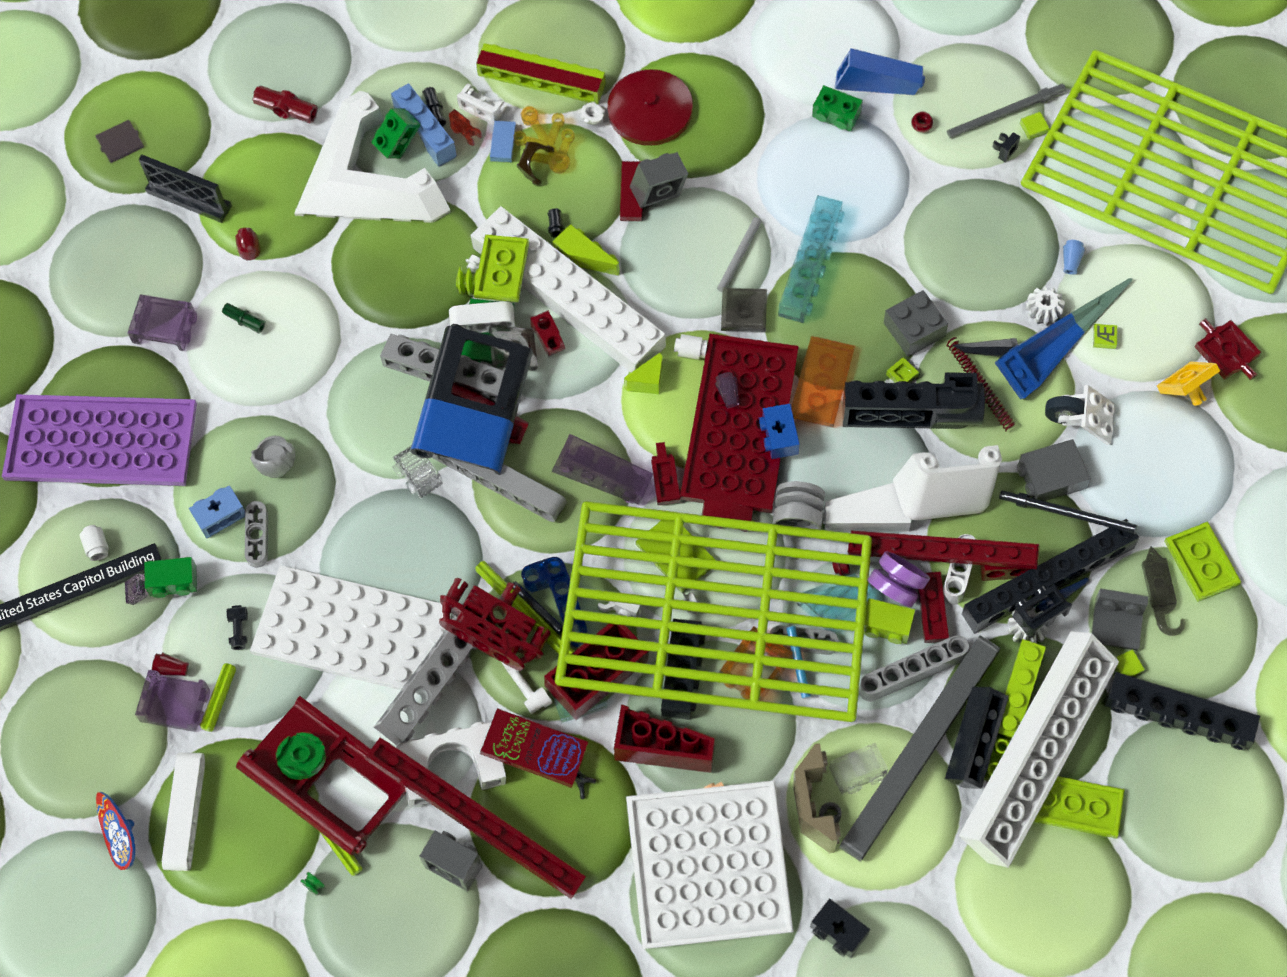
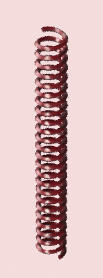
M957 337L951 338L947 342V347H949L951 354H954L956 361H959L961 368H964L963 371L966 373H977V382L984 383L986 379H983L982 375L980 376L981 372H978L976 365H973L974 362L971 361V358H968L969 355L952 346L958 344L959 341H954L949 346L952 340L957 339ZM984 383L985 397L988 396L985 399V403L988 404V407H991L990 410L993 411L1000 425H1003V429L1007 432V429L1013 427L1016 422H1012L1013 418H1010L1011 415H1007L1008 411H1005L1006 408H1002L1003 404H1000L1001 401H996L998 397H995L996 394L993 393V390H989L991 386H988V383Z

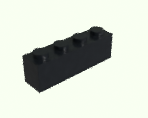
M972 687L945 780L962 788L982 789L1009 696L992 687Z

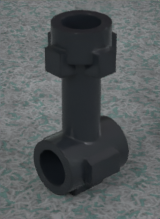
M235 605L226 610L228 623L233 622V637L229 638V645H231L232 650H243L248 642L247 636H243L242 621H248L247 607Z

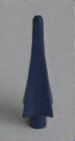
M1084 578L1059 591L1067 599L1087 584L1089 578ZM1047 598L1035 606V611L1037 613L1045 611L1054 603L1050 598Z

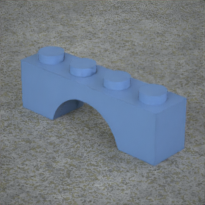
M409 83L391 93L394 108H405L421 124L417 133L438 167L457 157L454 141Z

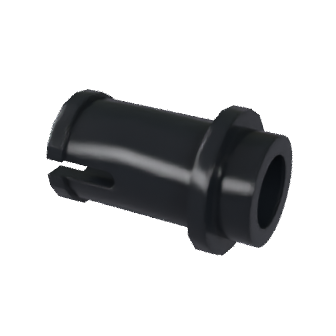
M557 208L550 209L547 212L549 219L548 233L553 238L558 237L565 230V227L562 225V212Z

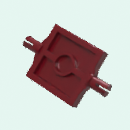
M1207 318L1199 323V326L1205 330L1207 335L1196 343L1195 348L1209 363L1217 364L1220 370L1218 373L1224 380L1240 371L1250 381L1258 375L1249 364L1260 356L1261 351L1232 320L1215 328Z

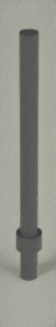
M1062 83L1049 89L1047 87L1041 89L1035 95L947 130V135L949 138L955 137L1040 101L1043 103L1051 100L1052 96L1066 91L1065 85Z

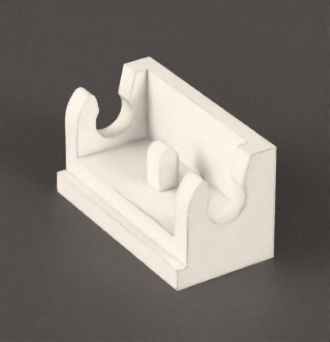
M466 84L457 95L459 108L494 125V121H499L507 109V105L504 104L505 101L500 99L496 102L474 91L471 88V84Z

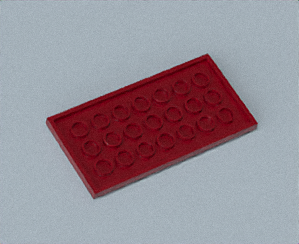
M709 333L680 500L704 503L705 500L724 501L753 508V511L772 513L781 458L771 459L770 451L766 452L764 438L767 437L766 432L761 431L759 417L763 415V408L790 404L799 346Z

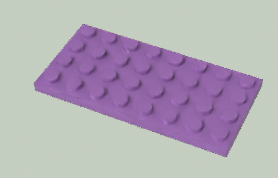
M16 394L2 478L5 481L186 486L197 402L195 399Z

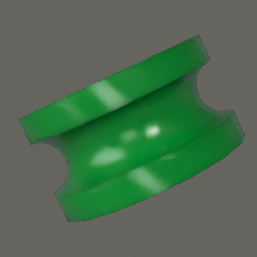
M307 872L306 879H301L300 882L317 896L319 888H324L325 885L313 874Z

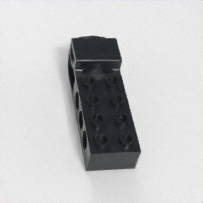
M946 372L942 384H933L928 381L920 383H908L906 381L896 383L874 381L873 383H867L858 380L845 382L842 402L843 427L960 429L967 425H982L985 409L984 385L977 382V373Z

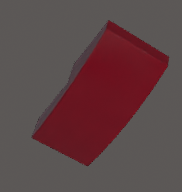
M705 500L701 515L751 521L753 508L730 502Z

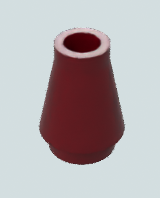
M164 652L162 654L156 653L152 663V672L157 673V675L186 676L189 662H184Z

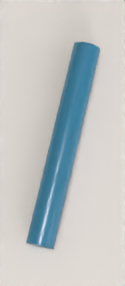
M796 626L786 628L788 636L798 637ZM790 646L793 659L803 660L800 647ZM795 669L798 683L808 684L806 671ZM801 693L802 699L811 697V694Z

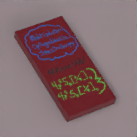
M497 708L480 754L572 788L588 742Z

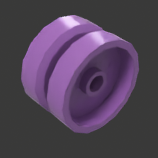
M885 551L879 560L884 570L874 569L868 581L889 598L907 607H913L919 597L915 589H924L930 578L925 572L909 561L892 552Z

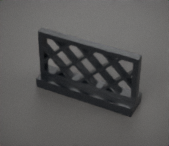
M141 154L138 160L148 180L145 188L148 194L220 223L223 222L232 204L230 201L223 199L218 184Z

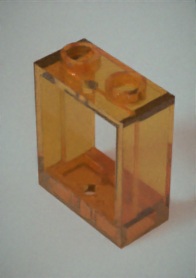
M753 626L750 631L757 632L758 628ZM742 640L734 652L746 653L752 645L756 647V642ZM766 643L765 653L768 656L792 659L793 652L783 645ZM726 661L720 669V673L731 674L739 662ZM776 667L768 679L778 680L786 668ZM723 683L730 689L734 687L741 692L740 694L744 699L750 700V686ZM761 688L759 701L763 700L770 689Z

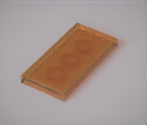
M811 336L791 407L794 419L834 428L855 350L854 345Z

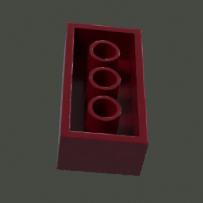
M608 624L595 634L639 640L625 625ZM584 643L572 653V655L644 664L649 661V651ZM567 664L565 677L621 684L635 672ZM557 666L544 676V686L575 720L579 719L610 693L556 685Z

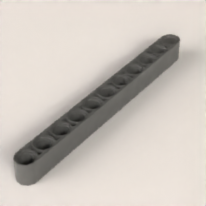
M981 635L977 638L843 839L839 847L841 850L858 861H862L968 701L972 687L978 686L1001 649L999 646Z

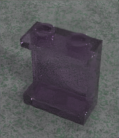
M140 294L127 333L133 344L141 345L143 340L177 345L180 351H184L186 344L190 343V331L192 325H195L197 321V312H195L190 302Z
M148 669L135 716L143 723L196 732L204 716L202 709L204 702L207 703L209 700L210 689L206 682L201 679L198 682L170 678L161 676L158 671Z

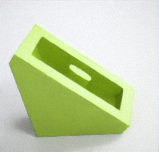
M658 353L624 377V388L630 392L659 394L663 368L662 355Z

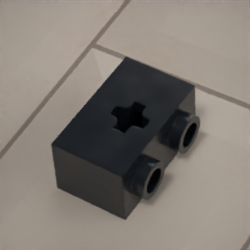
M830 898L811 921L810 928L813 929L812 933L821 941L826 939L833 944L832 948L842 957L847 955L850 958L870 932V928ZM843 927V932L834 933L835 928Z

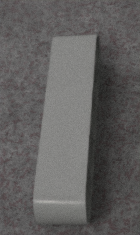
M952 636L870 672L861 679L859 694L865 701H875L961 663L967 655L969 643L963 636ZM958 646L963 652L955 653L951 647ZM930 656H938L941 661L938 663L933 662ZM916 665L920 671L912 672L908 669V666ZM892 674L897 676L898 680L892 682L886 676ZM866 684H873L877 689L875 691H868L864 686Z

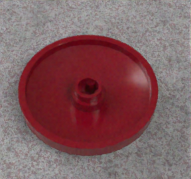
M656 69L639 70L623 77L611 90L607 104L608 117L614 130L627 141L644 146L661 145L674 140L688 127L693 113L692 96L684 82L671 73Z

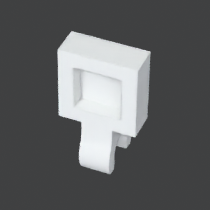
M613 601L606 605L598 603V609L602 612L615 610L618 613L617 615L640 617L641 607L637 604Z

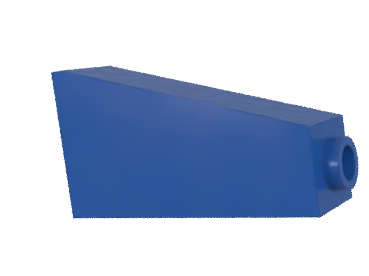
M850 48L836 71L835 89L915 95L925 82L923 66Z

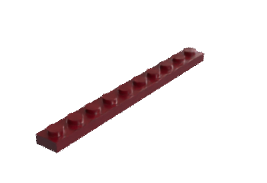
M380 737L366 755L365 760L568 898H573L586 878L579 871Z

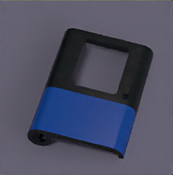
M459 324L447 326L410 452L420 458L428 459L432 458L433 454L486 468L500 475L533 350L519 343L465 329ZM468 340L506 350L509 353L497 400L492 406L454 396L451 393L463 347Z

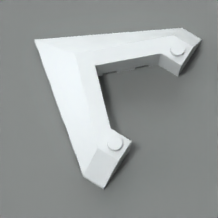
M359 91L342 101L294 214L295 216L314 214L317 217L335 218L337 216L348 219L368 220L391 218L394 221L406 222L424 220L425 223H433L450 213L451 210L437 183L425 168L408 178L353 171L358 159L360 143L365 132L383 122L380 108L369 93Z

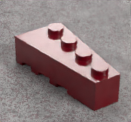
M621 704L614 743L615 761L711 773L715 738L688 728L682 729L672 725V722L652 718L650 714L642 711L640 713L633 711L628 706Z

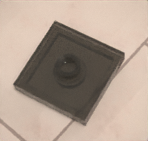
M723 288L721 331L766 332L767 289Z
M491 324L489 327L490 336L519 343L533 350L529 370L536 371L538 363L534 329ZM491 347L493 367L505 368L509 353L506 350Z

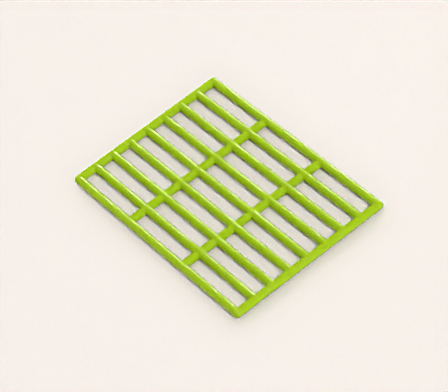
M1099 50L1092 51L1023 176L1021 186L1268 294L1275 292L1287 267V247L1283 249L1211 218L1214 210L1218 209L1287 239V229L1219 201L1223 192L1287 219L1286 208L1228 184L1233 175L1287 198L1286 188L1236 167L1240 159L1287 178V168L1245 151L1248 143H1251L1287 158L1286 148L1253 135L1258 126L1287 138V129ZM1097 60H1100L1169 90L1165 97H1162L1093 67ZM1090 75L1159 104L1160 107L1154 113L1087 85L1085 82ZM1081 91L1152 122L1148 129H1145L1076 100ZM1176 93H1179L1244 120L1249 124L1244 131L1172 100ZM1071 107L1139 135L1143 139L1138 146L1067 115ZM1171 109L1240 138L1237 147H1234L1164 116L1167 110ZM1064 123L1132 152L1134 155L1131 161L1128 162L1058 131ZM1159 125H1162L1232 155L1227 164L1161 136L1156 131ZM1055 139L1126 171L1122 178H1118L1049 147ZM1153 141L1219 169L1224 173L1220 180L1147 150L1150 142ZM1044 156H1047L1117 187L1113 195L1043 166L1041 162ZM1143 157L1214 187L1215 190L1210 197L1138 165ZM1037 172L1108 204L1104 212L1031 180ZM1133 174H1136L1204 203L1207 206L1202 214L1132 184L1130 180ZM1126 190L1196 220L1198 223L1195 229L1191 230L1124 201L1121 197ZM1118 207L1190 239L1186 247H1183L1112 216L1115 208ZM1207 225L1277 255L1281 259L1278 265L1275 266L1202 233ZM1199 242L1273 275L1269 283L1263 282L1194 252L1197 243Z
M585 501L581 507L555 683L558 686L854 722L857 718L872 538L868 535ZM590 511L674 521L673 533L592 524L589 523ZM684 523L766 532L768 533L767 545L683 535ZM587 532L672 543L671 552L668 555L586 545ZM782 534L862 544L861 556L776 546L777 535ZM681 544L766 554L765 566L680 556ZM584 554L664 563L669 564L667 576L587 567L582 566ZM775 555L859 565L860 575L859 578L775 568ZM678 565L762 575L763 584L762 588L677 578ZM582 575L666 586L665 597L659 598L579 588L580 577ZM773 577L858 587V597L856 600L772 589ZM675 587L761 597L760 610L675 600ZM577 597L662 607V619L656 620L576 610ZM770 599L856 609V619L854 622L769 611ZM678 609L759 619L757 632L672 622V610ZM574 619L658 629L660 630L659 642L572 632ZM768 621L854 631V642L850 644L767 633ZM674 631L755 641V654L668 644L669 633ZM572 641L657 652L656 665L569 654L570 643ZM766 643L852 653L851 666L764 656ZM669 653L754 664L752 677L668 667L665 666L666 656ZM567 664L653 674V687L565 677ZM763 665L850 676L849 689L765 679L762 678ZM664 676L750 686V700L662 689ZM761 688L846 698L848 699L847 712L764 702L759 701Z

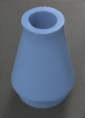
M1078 240L1066 241V245L1063 246L1064 273L1070 275L1077 274L1078 266L1085 252L1083 242Z

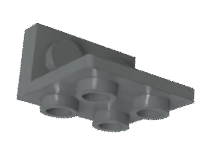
M1100 588L1095 599L1091 633L1103 645L1137 651L1140 646L1143 613L1148 605L1149 596Z

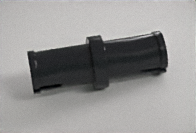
M427 87L422 92L427 104L426 106L441 126L444 127L447 122L442 112L443 105L438 100L435 88Z

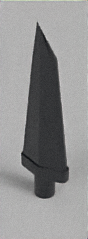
M1017 338L955 344L952 346L964 353L1002 357L1011 348L1018 345Z

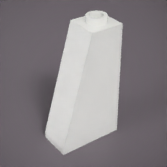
M894 483L825 501V508L820 511L822 513V524H825V530L909 532L911 519L907 518L902 511Z

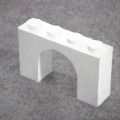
M477 722L470 728L465 729L460 727L453 728L448 733L440 735L431 733L424 736V739L415 741L410 739L408 742L404 741L396 745L397 749L427 769L432 759L439 753L447 750L461 751L467 754L474 762L481 790L506 783L503 763L480 754L491 722L486 724L485 722ZM405 787L410 808L429 803Z

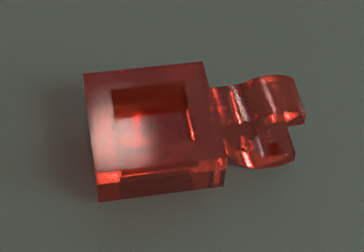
M456 109L449 113L451 129L455 133L463 135L469 145H474L472 136L482 138L480 129L473 127L470 124V120Z

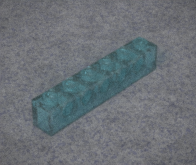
M817 195L779 303V317L804 323L806 315H811L814 305L811 301L813 297H817L820 284H817L819 278H824L826 271L824 263L825 260H830L832 254L831 242H836L839 229H836L838 223L842 224L845 211L842 210V201ZM808 276L810 277V279H804L802 277ZM796 295H803L804 297L798 298Z

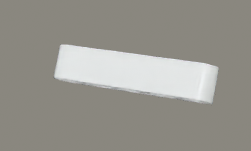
M178 752L176 756L162 855L163 870L189 871L191 868L205 768V756L203 753Z

